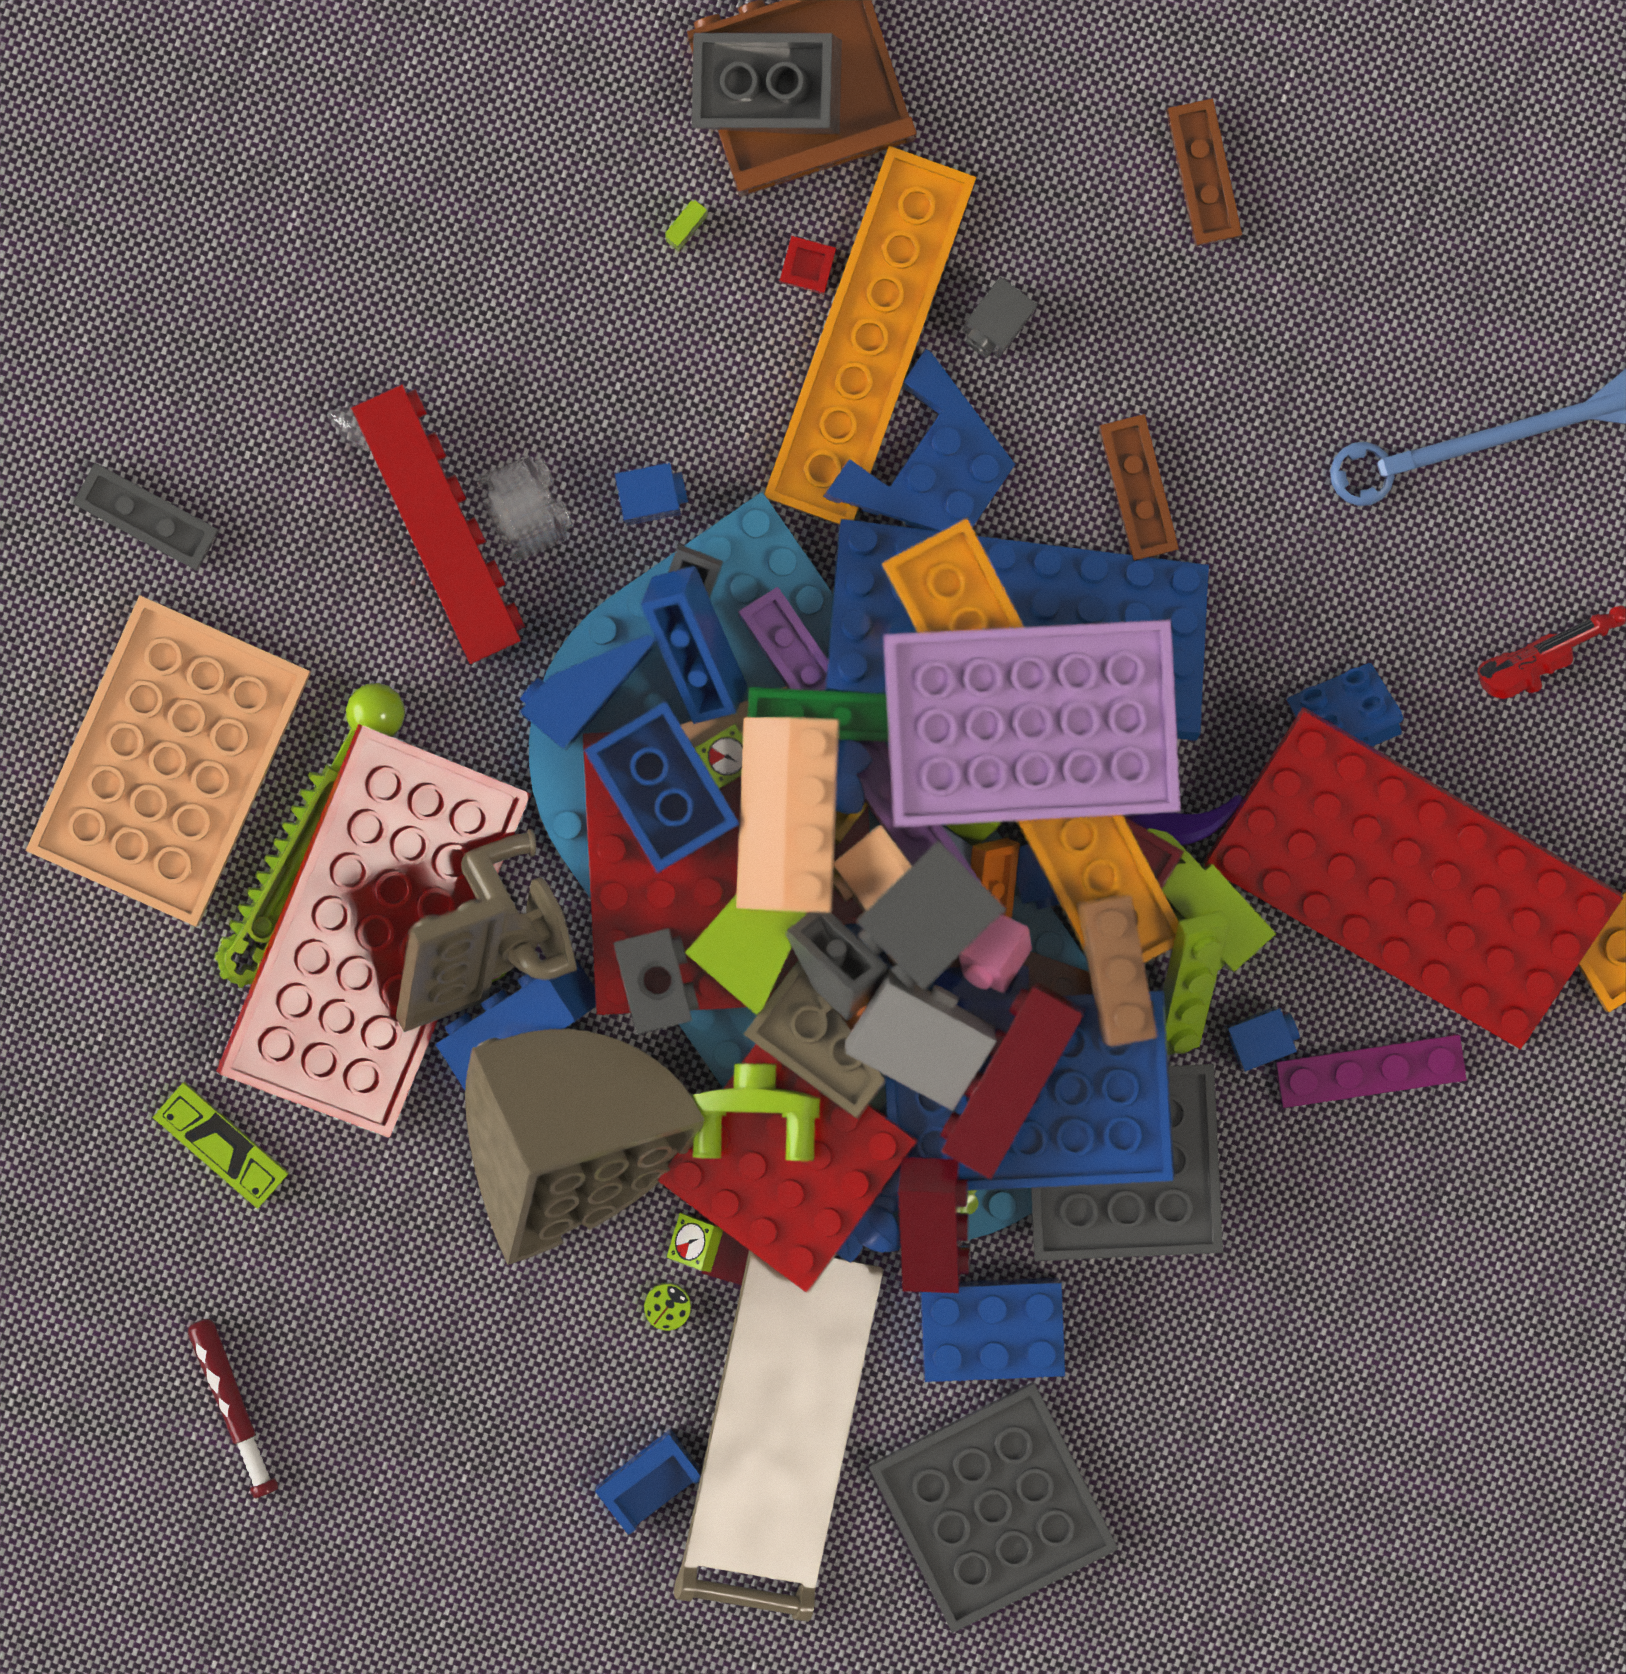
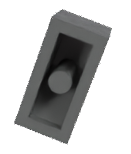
M809 912L787 930L786 936L814 990L846 1020H849L870 1002L885 976L887 965L831 912Z

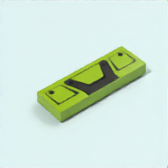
M183 1082L152 1117L257 1209L260 1208L290 1173L186 1082Z

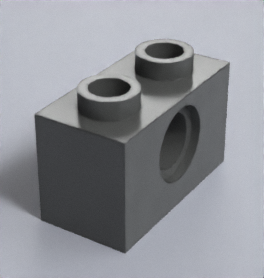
M1000 276L966 320L962 330L968 335L965 342L985 358H988L991 353L1000 358L1031 318L1038 304Z
M670 928L613 942L636 1034L692 1021L690 1011L699 1009L693 982L683 983L679 965L688 962L681 935L672 937ZM654 966H661L667 969L672 978L670 988L661 994L650 992L644 984L646 971Z

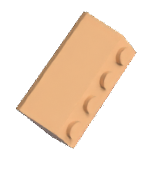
M744 718L737 908L832 912L839 747L838 720Z

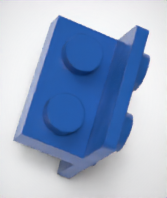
M1371 663L1350 669L1344 674L1318 685L1310 686L1287 698L1289 708L1295 718L1302 707H1305L1371 747L1402 734L1399 724L1404 720L1402 712Z

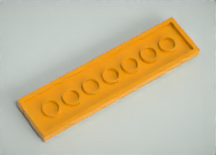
M888 146L764 495L768 500L840 525L841 519L854 521L858 507L843 502L829 501L823 496L849 459L871 474L976 180L975 176Z

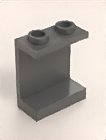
M937 841L856 921L863 928L857 936L876 955L885 950L897 962L891 971L910 990L916 984L923 990H926L932 984L931 982L991 923H994L1006 909Z

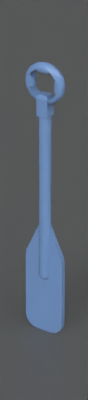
M1626 369L1585 402L1415 450L1389 456L1378 445L1369 442L1352 443L1342 448L1335 456L1330 469L1331 483L1337 495L1347 503L1367 506L1382 500L1388 494L1395 478L1394 475L1590 419L1626 424ZM1366 451L1374 453L1380 459L1376 464L1380 477H1385V481L1379 491L1371 487L1367 490H1360L1359 497L1344 489L1349 485L1346 472L1339 469L1346 456L1351 461H1354L1358 458H1364Z

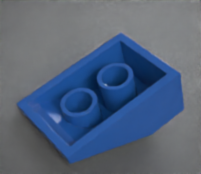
M647 634L550 675L545 682L536 678L520 697V700L525 703L520 713L562 749L568 750L658 644L657 641Z

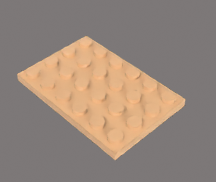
M139 595L25 851L193 926H199L311 675V671Z

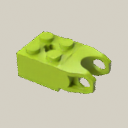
M1149 828L1148 831L1184 851L1162 889L1178 922L1222 911L1230 925L1219 970L1225 967L1235 972L1276 933L1213 864H1209L1204 867V864L1200 866L1172 835Z

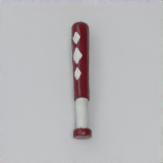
M211 1319L197 1321L189 1326L188 1336L223 1416L233 1444H237L243 1461L246 1464V1469L249 1471L253 1484L250 1487L251 1495L253 1498H259L272 1493L279 1488L277 1480L269 1477L266 1466L263 1463V1458L260 1456V1451L257 1448V1443L254 1441L256 1433L215 1323Z

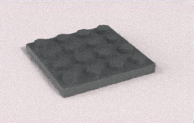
M1214 1064L1168 1066L1174 1181L1031 1188L1035 1261L1223 1253Z
M1034 1381L868 1465L952 1633L1118 1550Z

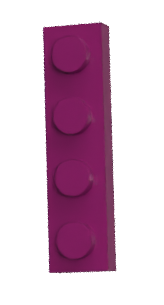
M1459 1034L1275 1061L1282 1108L1467 1081Z

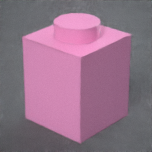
M1001 915L994 923H991L959 955L965 978L978 988L987 990L990 987L1004 994L1032 950L1028 926L1004 915Z

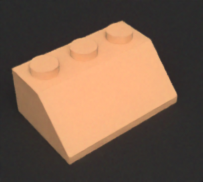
M880 825L834 862L835 875L833 876V887L845 902L853 898L863 912L858 916L859 919L912 866ZM886 954L888 960L894 967L897 964V962L889 954Z

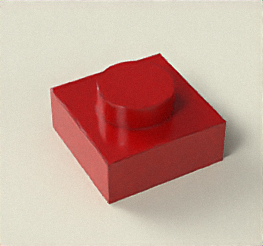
M791 236L779 283L824 295L836 248Z

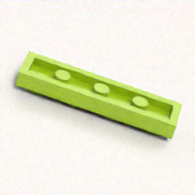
M1222 911L1178 923L1163 987L1168 1055L1175 1053L1183 1054L1191 1051L1193 1048L1200 1047L1230 925Z

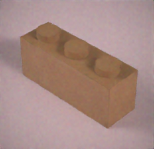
M1119 894L1078 902V914L1102 1043L1108 1046H1116L1157 1038L1131 896Z

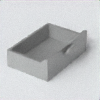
M887 969L880 986L846 1039L845 1049L846 1054L953 1111L996 1043V1037H994L996 1035L995 1027L956 1006L959 1000L958 997L945 989L935 985L932 991L923 990L916 984L910 990L890 969Z

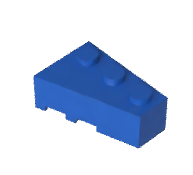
M575 956L576 971L549 980L535 979L526 974L517 980L522 988L514 994L508 996L505 989L481 1003L485 1010L483 1014L472 1019L467 1012L444 1027L449 1035L435 1045L464 1090L472 1048L477 1047L481 1042L490 1038L505 1039L532 1031L564 1029L596 1007L595 987Z

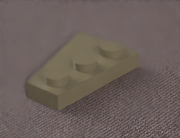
M798 960L750 1024L744 1035L857 1119L861 1117L886 1083V1080L878 1070L846 1054L845 1041L851 1030L840 1014L814 990Z

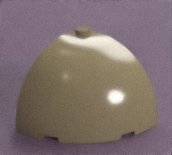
M572 1029L532 1031L505 1039L490 1038L481 1042L477 1047L472 1048L465 1086L468 1137L483 1202L507 1265L533 1257L563 1244L561 1235L580 1225L586 1226L591 1230L615 1216L659 1183L657 1181L659 1177L671 1170L668 1167L669 1161L677 1152L679 1154H686L692 1147L693 1138L701 1130L705 1120L683 1084L656 1059L640 1049L615 1038L589 1031Z

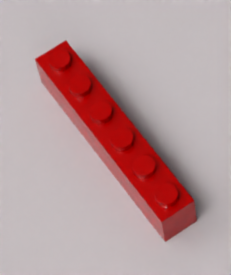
M404 384L352 407L351 410L469 663H475L520 642L521 636L518 631L526 627L515 602L508 605L504 602L498 588L506 585L495 559L486 563L479 548L480 545L486 543V539L476 518L473 517L467 520L459 503L467 500L456 475L454 474L447 478L440 460L446 458L447 455L436 432L427 435L420 418L427 415V412L417 390L414 389L407 392Z

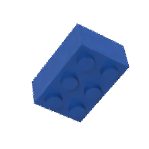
M666 701L584 750L657 873L739 825V822Z
M1058 1277L960 1281L959 1293L920 1292L923 1376L925 1382L1065 1376L1062 1283Z

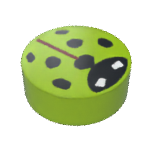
M661 1283L649 1291L644 1303V1311L648 1321L654 1327L665 1331L681 1327L687 1321L691 1310V1302L687 1292L681 1286L674 1283Z

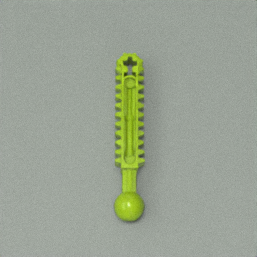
M381 683L366 684L356 689L349 698L346 707V718L351 729L331 767L326 764L322 773L309 772L308 777L315 786L313 790L301 789L299 792L306 801L304 806L292 805L291 811L297 817L296 822H283L282 827L289 835L286 839H274L273 843L279 849L278 855L266 854L264 859L271 867L269 872L257 871L255 874L262 883L261 887H248L246 891L253 902L251 905L239 904L238 910L244 916L243 920H231L229 926L235 934L229 937L222 936L220 939L221 945L218 952H215L214 958L218 961L219 974L223 980L228 979L231 983L237 984L239 988L252 984L358 724L391 737L402 727L405 718L404 703L399 693L388 685ZM248 932L250 937L257 941L254 942L250 949V955L254 963L252 965L244 963L240 969H237L232 954L234 952L242 954L246 950L249 942L245 935Z

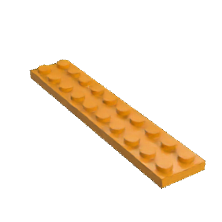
M968 519L881 563L917 633L1024 628ZM1123 815L1016 820L1084 950L1085 946L1077 903L1119 894L1130 895L1132 898L1143 963L1173 948L1179 922Z

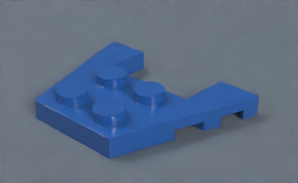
M925 349L906 375L902 388L937 412L938 416L900 472L888 487L849 459L823 497L836 503L843 502L862 508L861 511L877 516L882 514L904 521L906 525L918 529L942 532L965 519H968L973 528L1015 466V463L935 356Z

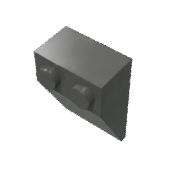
M694 33L691 127L695 129L785 134H840L842 40L833 33Z

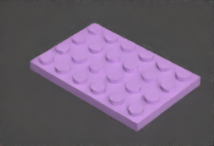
M1171 620L883 635L893 827L1180 811Z

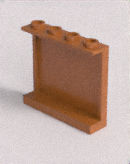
M757 0L740 6L738 8V15L721 20L720 14L701 18L693 23L695 29L687 31L692 54L694 33H833L842 40L840 134H785L717 130L739 198L888 149V146L897 147L916 141V129L912 117L908 115L871 0H782L766 5L764 0Z

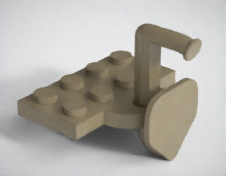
M528 829L527 833L508 836L467 852L462 858L461 868L477 899L463 904L457 911L447 915L425 917L410 929L396 1018L403 1032L489 999L492 979L510 971L514 967L535 979L541 980L554 979L576 971V962L565 918L547 882L541 877L532 880L526 905L527 913L519 914L493 866L495 863L522 854H529V856L534 857L536 854L534 830ZM537 943L547 959L540 961L535 951L538 946Z

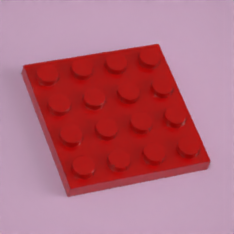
M755 1044L742 1063L776 1064V1088L801 1092L820 1098L819 1118H815L814 1160H786L787 1117H782V1113L726 1112V1115L722 1116L721 1158H693L692 1145L686 1154H679L677 1152L668 1165L671 1170L661 1175L657 1181L804 1292L808 1293L901 1166L902 1157H907L919 1140L871 1104H869L859 1119L855 1118L767 1051ZM734 1074L723 1089L734 1088Z

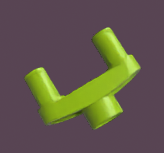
M734 1063V1088L691 1095L705 1120L701 1130L693 1138V1158H721L722 1116L726 1115V1112L782 1113V1117H787L786 1160H814L815 1118H819L820 1098L801 1092L776 1088V1064Z

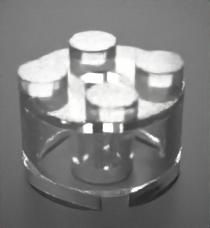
M527 455L476 478L478 488L485 485L488 487L489 497L482 500L504 547L513 544L516 552L510 556L514 563L567 540L565 531L573 527V523L563 501L555 503L548 488L554 482L543 458L533 461Z

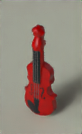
M1622 605L1610 609L1609 614L1592 615L1590 619L1559 634L1544 635L1518 651L1504 652L1502 655L1484 661L1477 669L1482 688L1491 696L1499 699L1513 697L1523 690L1527 693L1538 692L1542 688L1540 675L1552 674L1555 670L1564 668L1573 662V647L1599 634L1603 637L1608 634L1609 629L1624 625L1626 623V607Z

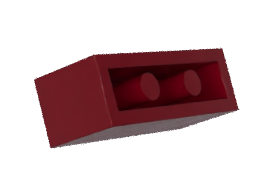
M902 1157L898 1192L903 1291L959 1293L961 1274L969 1275L970 1246H962L961 1241H968L969 1213H961L960 1207L967 1208L968 1179H960L959 1162L955 1159Z

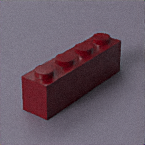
M1036 982L1030 992L1022 988L1008 1012L1016 1017L1007 1033L1001 1029L997 1031L994 1036L996 1037V1043L988 1054L993 1058L984 1074L977 1071L963 1094L970 1099L963 1113L960 1115L953 1111L939 1135L947 1139L941 1152L991 1180L1087 1009L1039 982Z

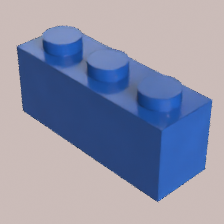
M696 566L652 577L640 605L693 724L736 714L747 684Z

